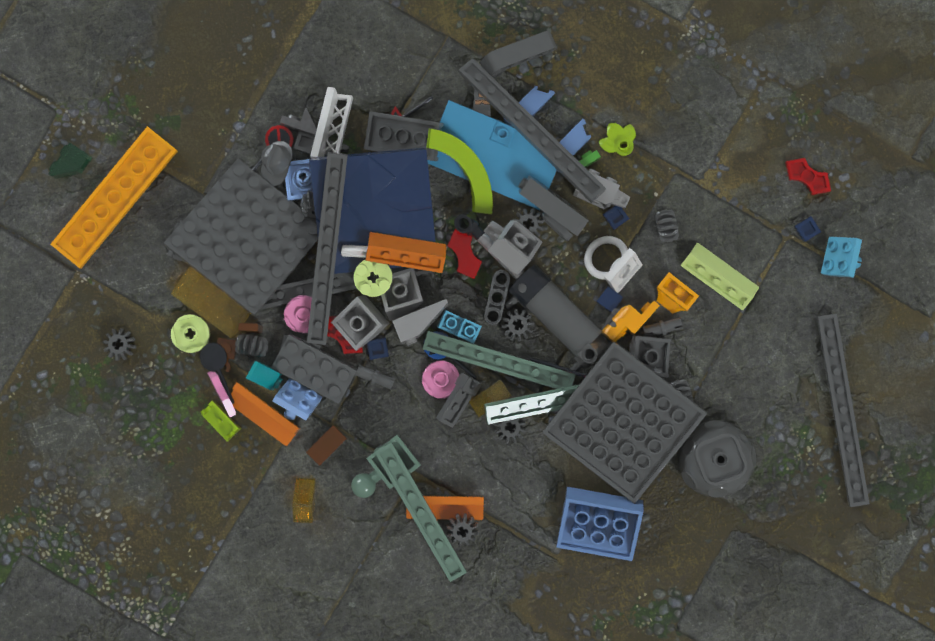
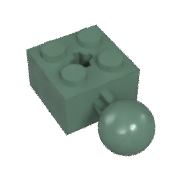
M399 435L389 440L392 441L410 474L421 466ZM375 453L366 458L375 470L370 474L361 473L356 475L351 483L353 493L360 498L371 496L376 489V483L381 479L389 489L394 487Z

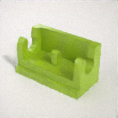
M212 400L208 404L209 406L201 411V415L228 442L241 427L229 417L216 401Z

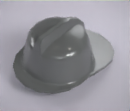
M284 141L274 142L262 152L261 175L272 186L281 184L287 176L293 155L292 148L288 143Z

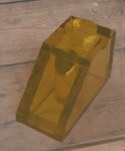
M499 380L471 399L469 403L478 417H481L485 414L484 404L506 400L511 394L503 382Z
M296 478L292 505L293 522L313 523L315 479Z

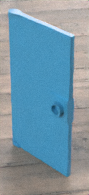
M448 100L440 121L444 123L441 131L460 139L473 150L487 172L492 191L540 211V208L519 194L518 190L520 188L518 185L524 177L527 179L530 175L549 188L557 169L513 126ZM438 151V161L428 160V164L468 180L457 162L446 154Z

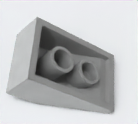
M447 299L393 320L392 322L401 343H406L409 346L418 342L417 338L421 337L448 306Z

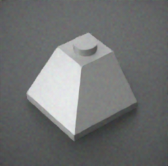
M413 268L393 273L390 288L381 295L385 312L390 321L412 313L423 303Z

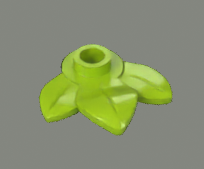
M609 123L607 126L608 137L601 139L599 145L608 153L616 152L621 156L629 155L634 149L633 140L636 137L634 127L629 124L622 128L619 124ZM627 144V147L621 148V145Z

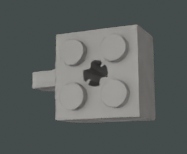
M589 169V172L606 188L605 192L592 203L577 189H575L573 196L601 209H606L610 205L626 208L630 200L628 195L619 190L620 185L617 184L615 179L610 177L605 179L599 176L600 173L593 169Z
M510 220L504 228L491 221L484 230L493 241L487 251L517 275L531 261L542 244L539 238L515 220Z

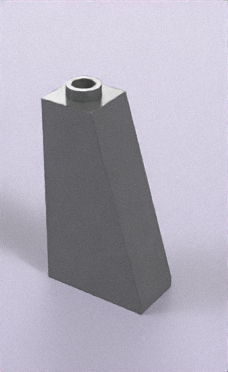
M529 175L527 179L524 177L518 185L520 188L518 190L519 194L576 236L579 235L589 221L585 213Z

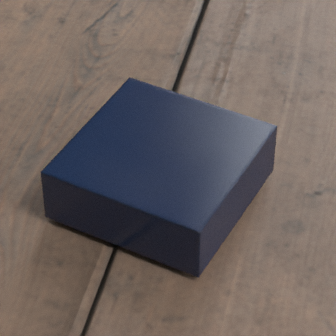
M618 206L612 207L603 214V217L613 230L630 219L624 210Z
M812 216L794 226L803 242L821 233Z
M608 286L597 300V303L609 312H612L623 297Z
M386 338L371 340L367 343L370 360L389 357Z

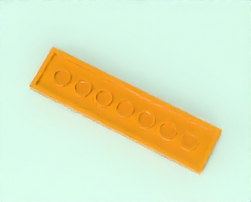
M147 126L50 245L82 269L178 151Z

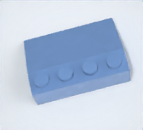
M567 487L556 548L632 561L643 516V500L638 499L634 504L626 497Z

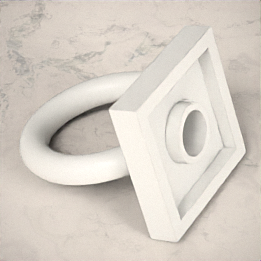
M613 236L597 238L588 246L584 255L587 271L598 279L606 280L617 293L620 292L642 266L637 254L632 249H628L622 240ZM603 244L617 246L622 255L621 258H618L612 264L609 272L598 271L592 264L593 252Z

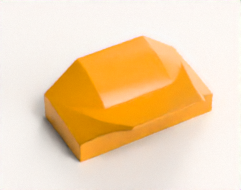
M670 272L667 273L656 287L658 290L657 302L672 314L679 311H688L699 297L698 294Z

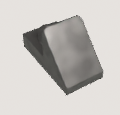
M307 108L304 110L301 122L296 116L288 115L286 117L282 115L280 121L282 126L298 132L300 130L316 135L317 129Z

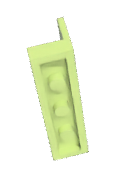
M696 243L690 254L681 264L684 269L741 310H744L759 289L755 283L699 243Z

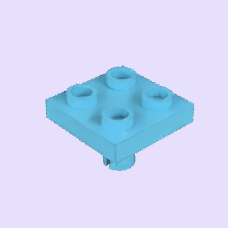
M829 237L821 274L854 278L856 268H859L861 265L857 261L862 262L859 257L862 240L858 238Z

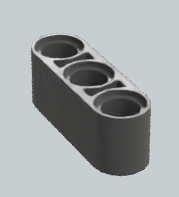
M504 270L495 272L491 283L484 314L485 322L491 326L497 325L502 318L510 282V276ZM503 274L506 276L507 281L505 284H498L496 277ZM493 294H501L503 297L500 303L493 302ZM496 312L498 320L495 322L489 321L487 318L488 313Z

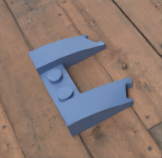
M535 86L519 104L534 116L555 94L554 91L549 90V93L537 90L538 86ZM503 118V121L506 124L511 125L505 118ZM584 119L559 142L573 156L591 138V135L587 136L583 125H586Z

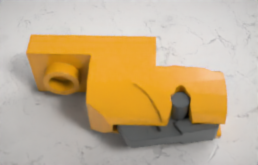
M653 301L651 304L647 302L640 309L643 312L642 314L631 305L624 306L621 309L614 308L601 328L602 334L611 342H616L626 335V331L634 335L660 305L656 301Z

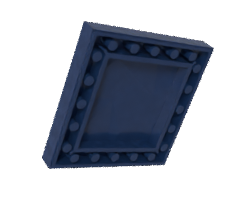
M426 147L348 155L334 274L355 272L356 267L366 257H343L341 255V247L343 245L368 246L370 232L436 242ZM327 157L309 159L318 238ZM389 265L390 268H400V267H401V266Z

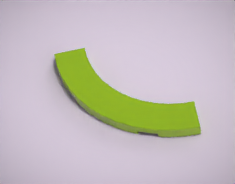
M429 128L426 148L446 154L454 159L463 170L471 185L472 211L492 214L491 184L480 159L460 139L446 132Z

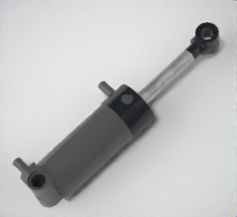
M465 211L455 218L454 225L457 231L466 233L468 236L472 235L486 250L489 249L493 241L479 227V219L475 212ZM464 218L469 221V226L464 223ZM495 258L516 279L514 285L509 289L513 296L505 303V307L511 309L518 301L526 307L575 355L574 359L577 362L570 368L571 371L578 372L582 367L587 368L607 350L608 341L601 334L602 331L552 282V279L537 264H534L526 271L522 270L517 275Z

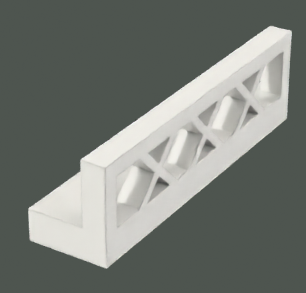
M327 87L310 155L311 158L324 157V154L330 150L334 153H340L353 96L337 94L335 88ZM338 100L347 101L346 106L339 110L336 107ZM341 116L343 119L342 123L334 127L332 124L333 120ZM336 133L338 140L330 144L328 138Z

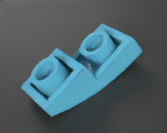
M444 310L437 328L473 344L482 327L447 310Z

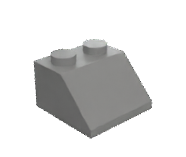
M366 295L357 296L331 322L356 351L375 338L390 324Z

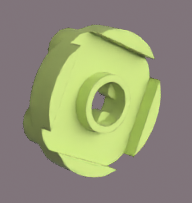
M363 260L354 272L356 288L363 295L369 297H377L384 294L390 288L393 279L392 271L388 264ZM370 272H374L375 275L379 276L375 283H372V280H368Z
M191 314L184 315L178 318L171 329L172 342L181 351L196 353L209 343L210 329L201 317ZM190 328L196 332L193 339L186 337V333H188Z

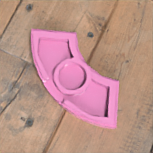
M215 371L208 372L207 374L229 417L236 415V411Z

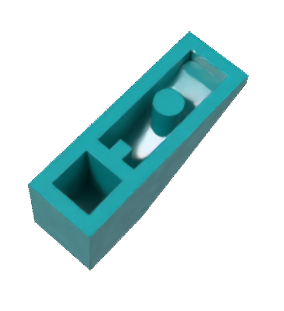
M258 361L254 362L246 376V379L271 391L274 388L278 389L283 381L281 373Z

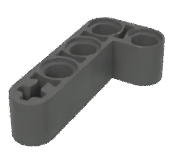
M550 30L488 53L480 61V64L493 78H496L503 74L505 70L549 54L558 47Z

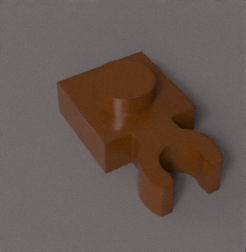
M218 338L217 344L223 346L227 353L226 372H230L231 365L229 359L235 360L236 340Z

